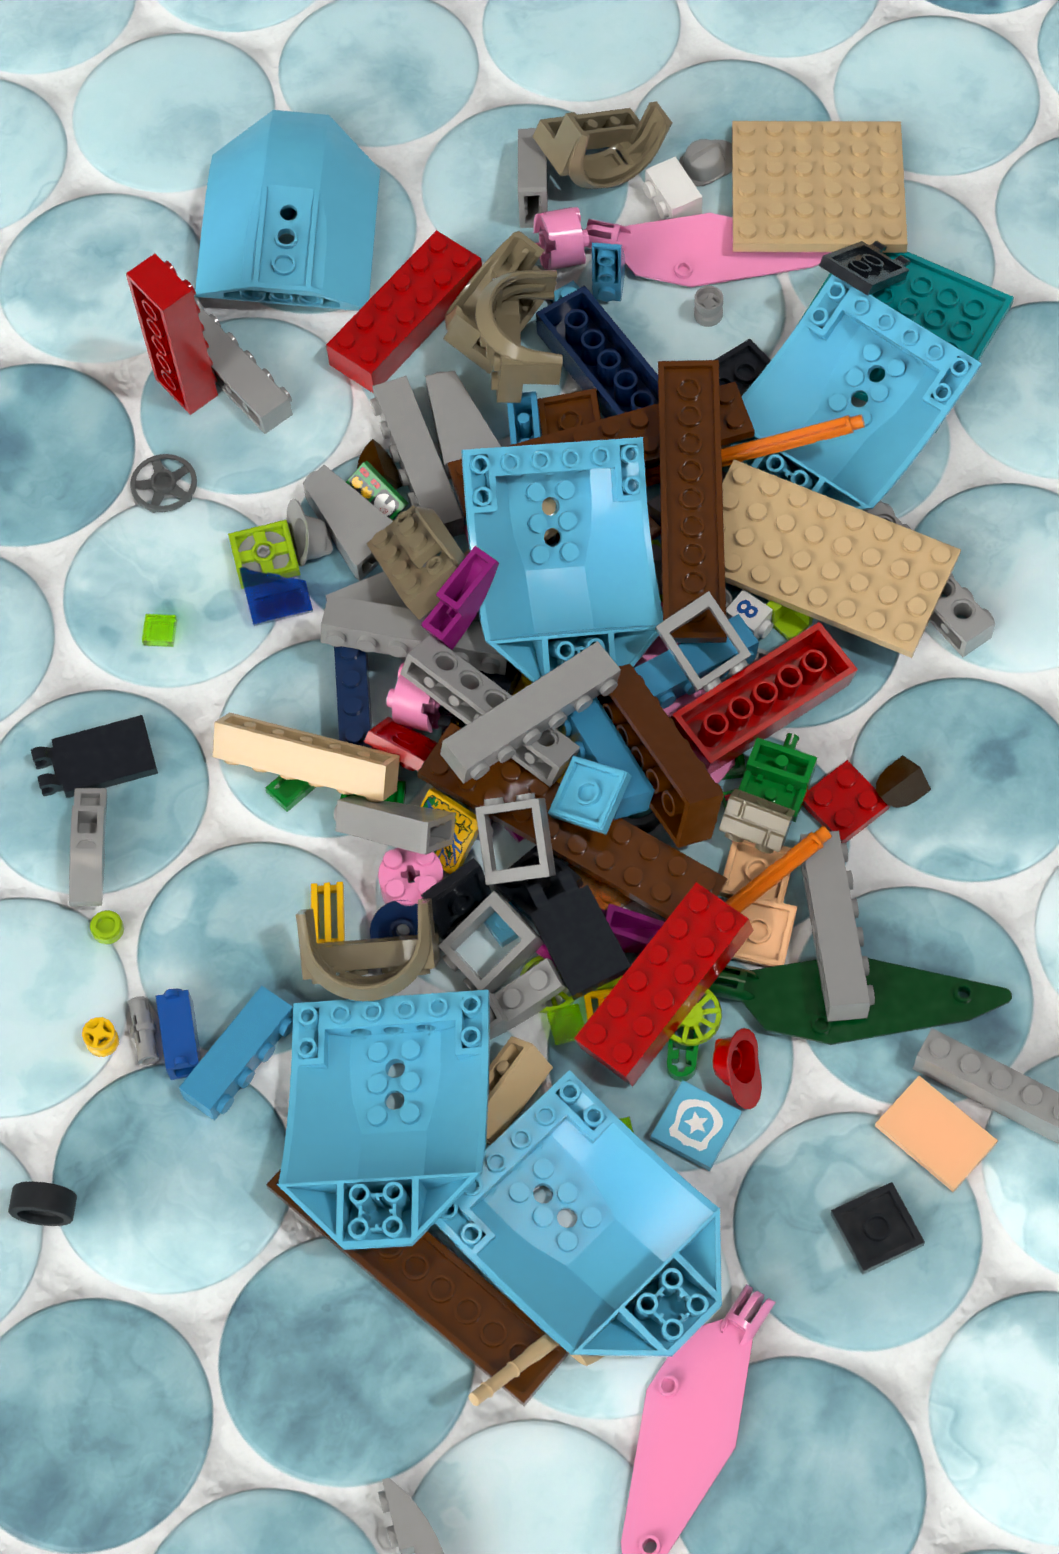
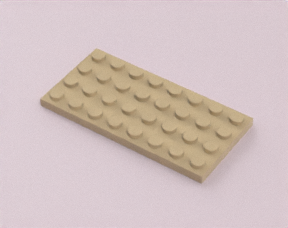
M733 460L722 482L725 582L912 658L960 556L961 549Z

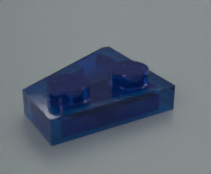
M246 567L239 568L254 626L313 612L305 580L285 578L269 572L262 573Z

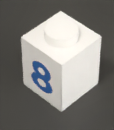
M742 590L726 608L727 619L739 614L757 640L760 637L764 639L773 628V623L771 622L773 609L745 590Z

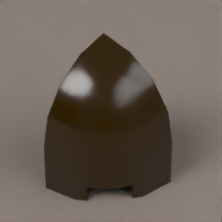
M372 439L364 447L358 460L357 469L363 462L368 461L395 490L402 487L397 467L393 463L392 458L378 442Z
M903 755L890 764L880 774L876 782V792L887 805L895 808L906 807L919 800L931 790L921 767Z

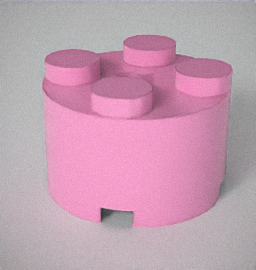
M578 207L547 211L535 215L534 234L539 233V242L536 244L545 250L539 258L544 269L555 270L585 264L584 247H589V235L586 229L582 230L581 215Z
M403 662L398 670L395 689H390L388 693L387 707L392 708V719L395 723L432 733V728H439L438 720L441 715L438 709L440 704L400 674L404 665Z
M401 848L387 851L383 856L378 872L383 901L385 904L396 901L404 906L418 904V900L422 899L421 894L444 879L442 864L434 852L425 855Z

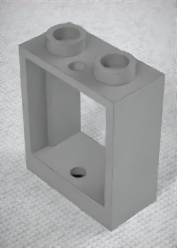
M709 591L655 627V630L696 692L704 689L705 692L710 691L722 683L719 677L728 671L735 675L749 665L746 659L751 656V653ZM709 609L739 654L700 679L671 636V633Z
M535 793L515 795L516 802L504 803V799L501 797L484 800L485 806L475 807L486 885L556 875L545 798L536 799ZM532 808L540 864L496 870L489 814Z
M493 891L438 946L445 953L442 957L444 962L455 972L460 969L466 976L463 982L471 991L489 990L493 994L544 942L505 898ZM496 912L522 940L482 979L456 949Z

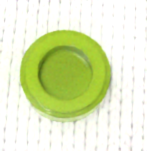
M105 910L97 913L92 918L90 930L95 940L99 943L112 944L122 937L124 925L116 912Z

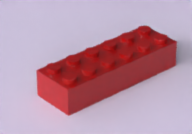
M436 230L326 344L329 365L374 394L373 386L386 382L445 320V314L454 300L481 268V257Z
M154 253L128 271L126 276L155 379L191 415L218 396L215 385L217 379L211 369L213 362L207 352L209 345L203 336L205 329L198 316L200 309L194 299V295H196L195 289L188 280L184 279L182 281L177 276L175 268L169 261L163 262Z
M818 622L674 712L671 718L684 739L688 740L693 752L705 764L708 773L711 774L752 748L757 737L761 739L768 738L849 686L858 669L824 626Z
M696 882L574 1039L580 1048L633 1087L678 1029V1026L754 931L749 918Z

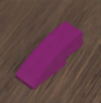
M474 546L436 593L440 601L422 622L421 626L430 635L453 650L479 611L493 582L499 562Z
M610 903L606 910L601 909L624 953H641L665 923L664 921Z

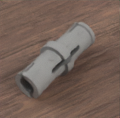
M144 996L134 997L128 1000L127 1003L132 1021L130 1034L136 1043L138 1063L142 1065L154 1064L159 1061V1055L155 1042L157 1029L156 1025L152 1023L149 999Z

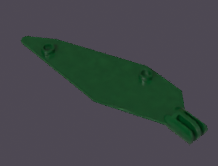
M868 958L869 975L866 976L867 985L873 986L875 1003L870 1005L867 1018L828 1022L817 959L755 970L727 965L709 988L716 997L742 1002L765 1031L828 1045L970 1021L1008 1004L1012 999V993L1007 988ZM958 992H964L968 995V997L962 998L959 996Z

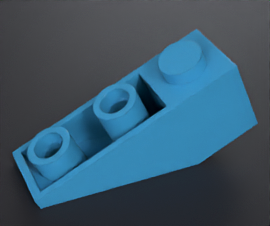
M592 242L593 296L597 300L606 302L621 301L625 278V254L622 245Z

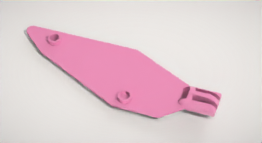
M714 213L628 226L588 219L586 227L589 235V247L587 248H592V242L622 245L625 254V264L635 276L687 287L813 268L820 264L823 255L831 253L733 252V217Z
M747 1284L725 1318L703 1325L672 1357L666 1359L647 1388L621 1539L622 1554H668L736 1448L753 1338L776 1303L768 1298L762 1305L764 1294L756 1291L751 1296L753 1288ZM648 1542H655L657 1544L656 1550L652 1553L644 1551V1547Z

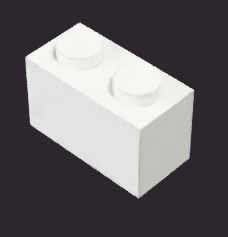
M676 156L645 169V182L643 183L645 194L649 199L653 198L662 219L666 218L667 220L702 214V195Z

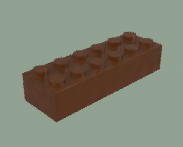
M631 664L619 666L621 672L616 689L607 696L601 694L597 698L655 790L649 807L678 848L711 839L724 795L721 786L713 780L705 764L698 759L691 749L688 740L684 739L680 734L673 719L668 717L660 706L658 698L653 696L645 685L643 677L638 675Z

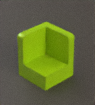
M771 600L766 604L773 609L771 619L773 628L788 641L812 625V617Z

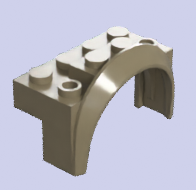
M656 101L649 102L641 120L638 119L631 108L578 115L575 112L566 113L563 117L540 119L533 138L560 176L569 175L576 185L586 189L610 188L629 181L651 163L659 151L672 125V121ZM610 147L599 153L585 155L586 150ZM616 149L619 150L623 155V160L616 152Z
M520 231L514 232L487 259L445 314V324L448 332L443 339L489 374L492 372L493 367H490V360H486V347H480V332L475 318L478 298L483 289L496 278L497 271L541 270L535 264L545 250ZM519 299L520 333L545 300Z
M557 270L497 271L496 279L483 289L478 298L475 318L480 332V347H486V360H490V367H493V371H495L491 372V390H496L497 402L521 403L523 384L559 385L563 356L521 346L519 299L554 300Z
M414 505L400 513L396 520L385 529L377 532L366 543L404 604L419 620L438 604L440 600L436 593L465 558V555L434 509L415 507Z
M431 898L418 900V935L317 943L313 909L300 910L296 914L303 980L312 979V984H320L331 993L345 999L375 1001L393 996L408 987L418 975L430 974V969H434L441 959L438 946L439 935L434 930ZM381 968V972L385 973L376 976H362L369 974L368 969Z

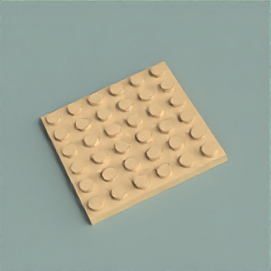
M732 121L733 252H834L860 241L868 245L879 241L887 246V249L883 251L884 253H907L901 121Z

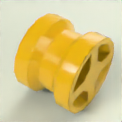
M103 1017L90 1019L82 1029L83 1040L93 1055L106 1057L116 1051L119 1045V1037L114 1025L108 1019Z

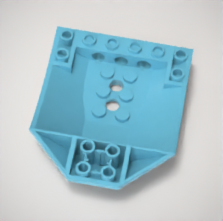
M272 110L212 155L202 222L195 297L359 311L369 301L380 169L330 115ZM290 207L296 210L297 216L293 220H285L280 215L281 211L284 208ZM282 234H290L294 237V241L290 244H283L278 238Z
M832 274L786 342L742 395V400L755 430L754 437L730 443V446L847 415L852 417L862 414L865 428L854 430V433L744 460L742 463L860 510L873 509L896 484L937 431L982 366V363L875 297L862 293ZM876 368L885 370V377L880 382H872L869 379L871 371ZM863 391L868 395V401L863 407L852 405V396L856 392Z
M643 437L461 450L469 549L471 551L476 546L499 562L493 582L478 611L485 641L532 683L597 641L618 666L631 664L633 667L659 636L655 627L663 622V611L649 527ZM548 497L552 498L556 503V510L551 515H546L542 510V503ZM550 528L556 529L560 534L558 544L553 547L548 546L544 541V534Z
M489 990L390 996L375 1001L346 999L293 1003L289 1107L279 1184L277 1185L344 1250L413 1246L482 1174L486 1149L489 1098ZM396 1063L404 1064L405 1070L401 1076L392 1078L388 1075L392 1065ZM393 1093H401L404 1095V1104L399 1109H389L386 1105L387 1098Z
M570 1070L485 1150L482 1174L435 1222L448 1238L520 1310L571 1355L672 1357L722 1306L720 1207L718 1208L641 1141ZM540 1186L548 1187L552 1192L553 1198L548 1203H539L535 1200L533 1191ZM570 1209L576 1214L577 1222L573 1227L565 1228L558 1223L557 1215L561 1210Z

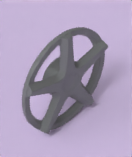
M172 454L155 455L144 460L133 472L130 482L131 493L140 506L152 513L173 511L192 500L197 487V476L192 465L185 459ZM160 459H173L181 462L184 466L171 472L164 469ZM152 462L154 473L151 479L137 481L136 478L140 470ZM190 472L191 486L189 491L186 492L176 482ZM136 489L154 490L151 504L145 502L138 495ZM168 493L180 498L179 501L173 504L160 506L164 496Z

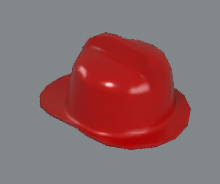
M741 1028L736 1031L733 1037L716 1040L712 1060L715 1075L725 1085L730 1086L737 1104L743 1109H752L759 1102L762 1091L758 1043L755 1034L750 1029Z

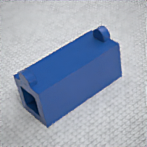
M168 989L164 994L156 995L165 1068L170 1080L189 1076L201 1061L194 1005L189 990Z

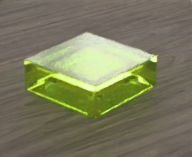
M145 614L142 635L143 646L174 647L177 627L176 615Z
M578 1003L546 1012L555 1045L575 1041V1036L585 1025Z

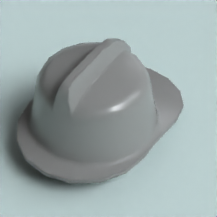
M699 139L687 147L685 154L680 157L679 162L695 186H705L732 172V143L725 140Z
M296 499L290 500L287 507V523L298 564L300 567H303L306 560L317 559L331 554L333 550L331 535L323 520L305 515L299 501Z

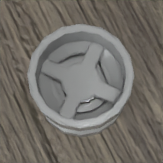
M714 286L701 287L695 294L694 318L700 325L712 327L717 325L723 317V293Z

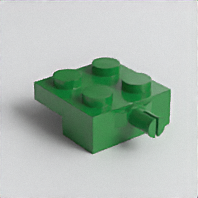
M787 733L783 746L757 737L738 790L795 810L792 821L796 822L815 772L818 757L795 750L799 741V737L794 734L792 739V733Z

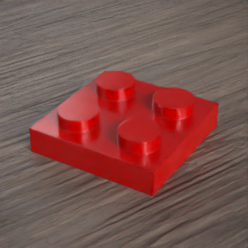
M389 716L369 730L364 740L372 749L399 755V764L411 771H419L437 742L417 731L395 723Z
M848 760L807 790L802 804L829 832L839 831L841 843L848 842L889 810L890 807L880 798L876 789Z

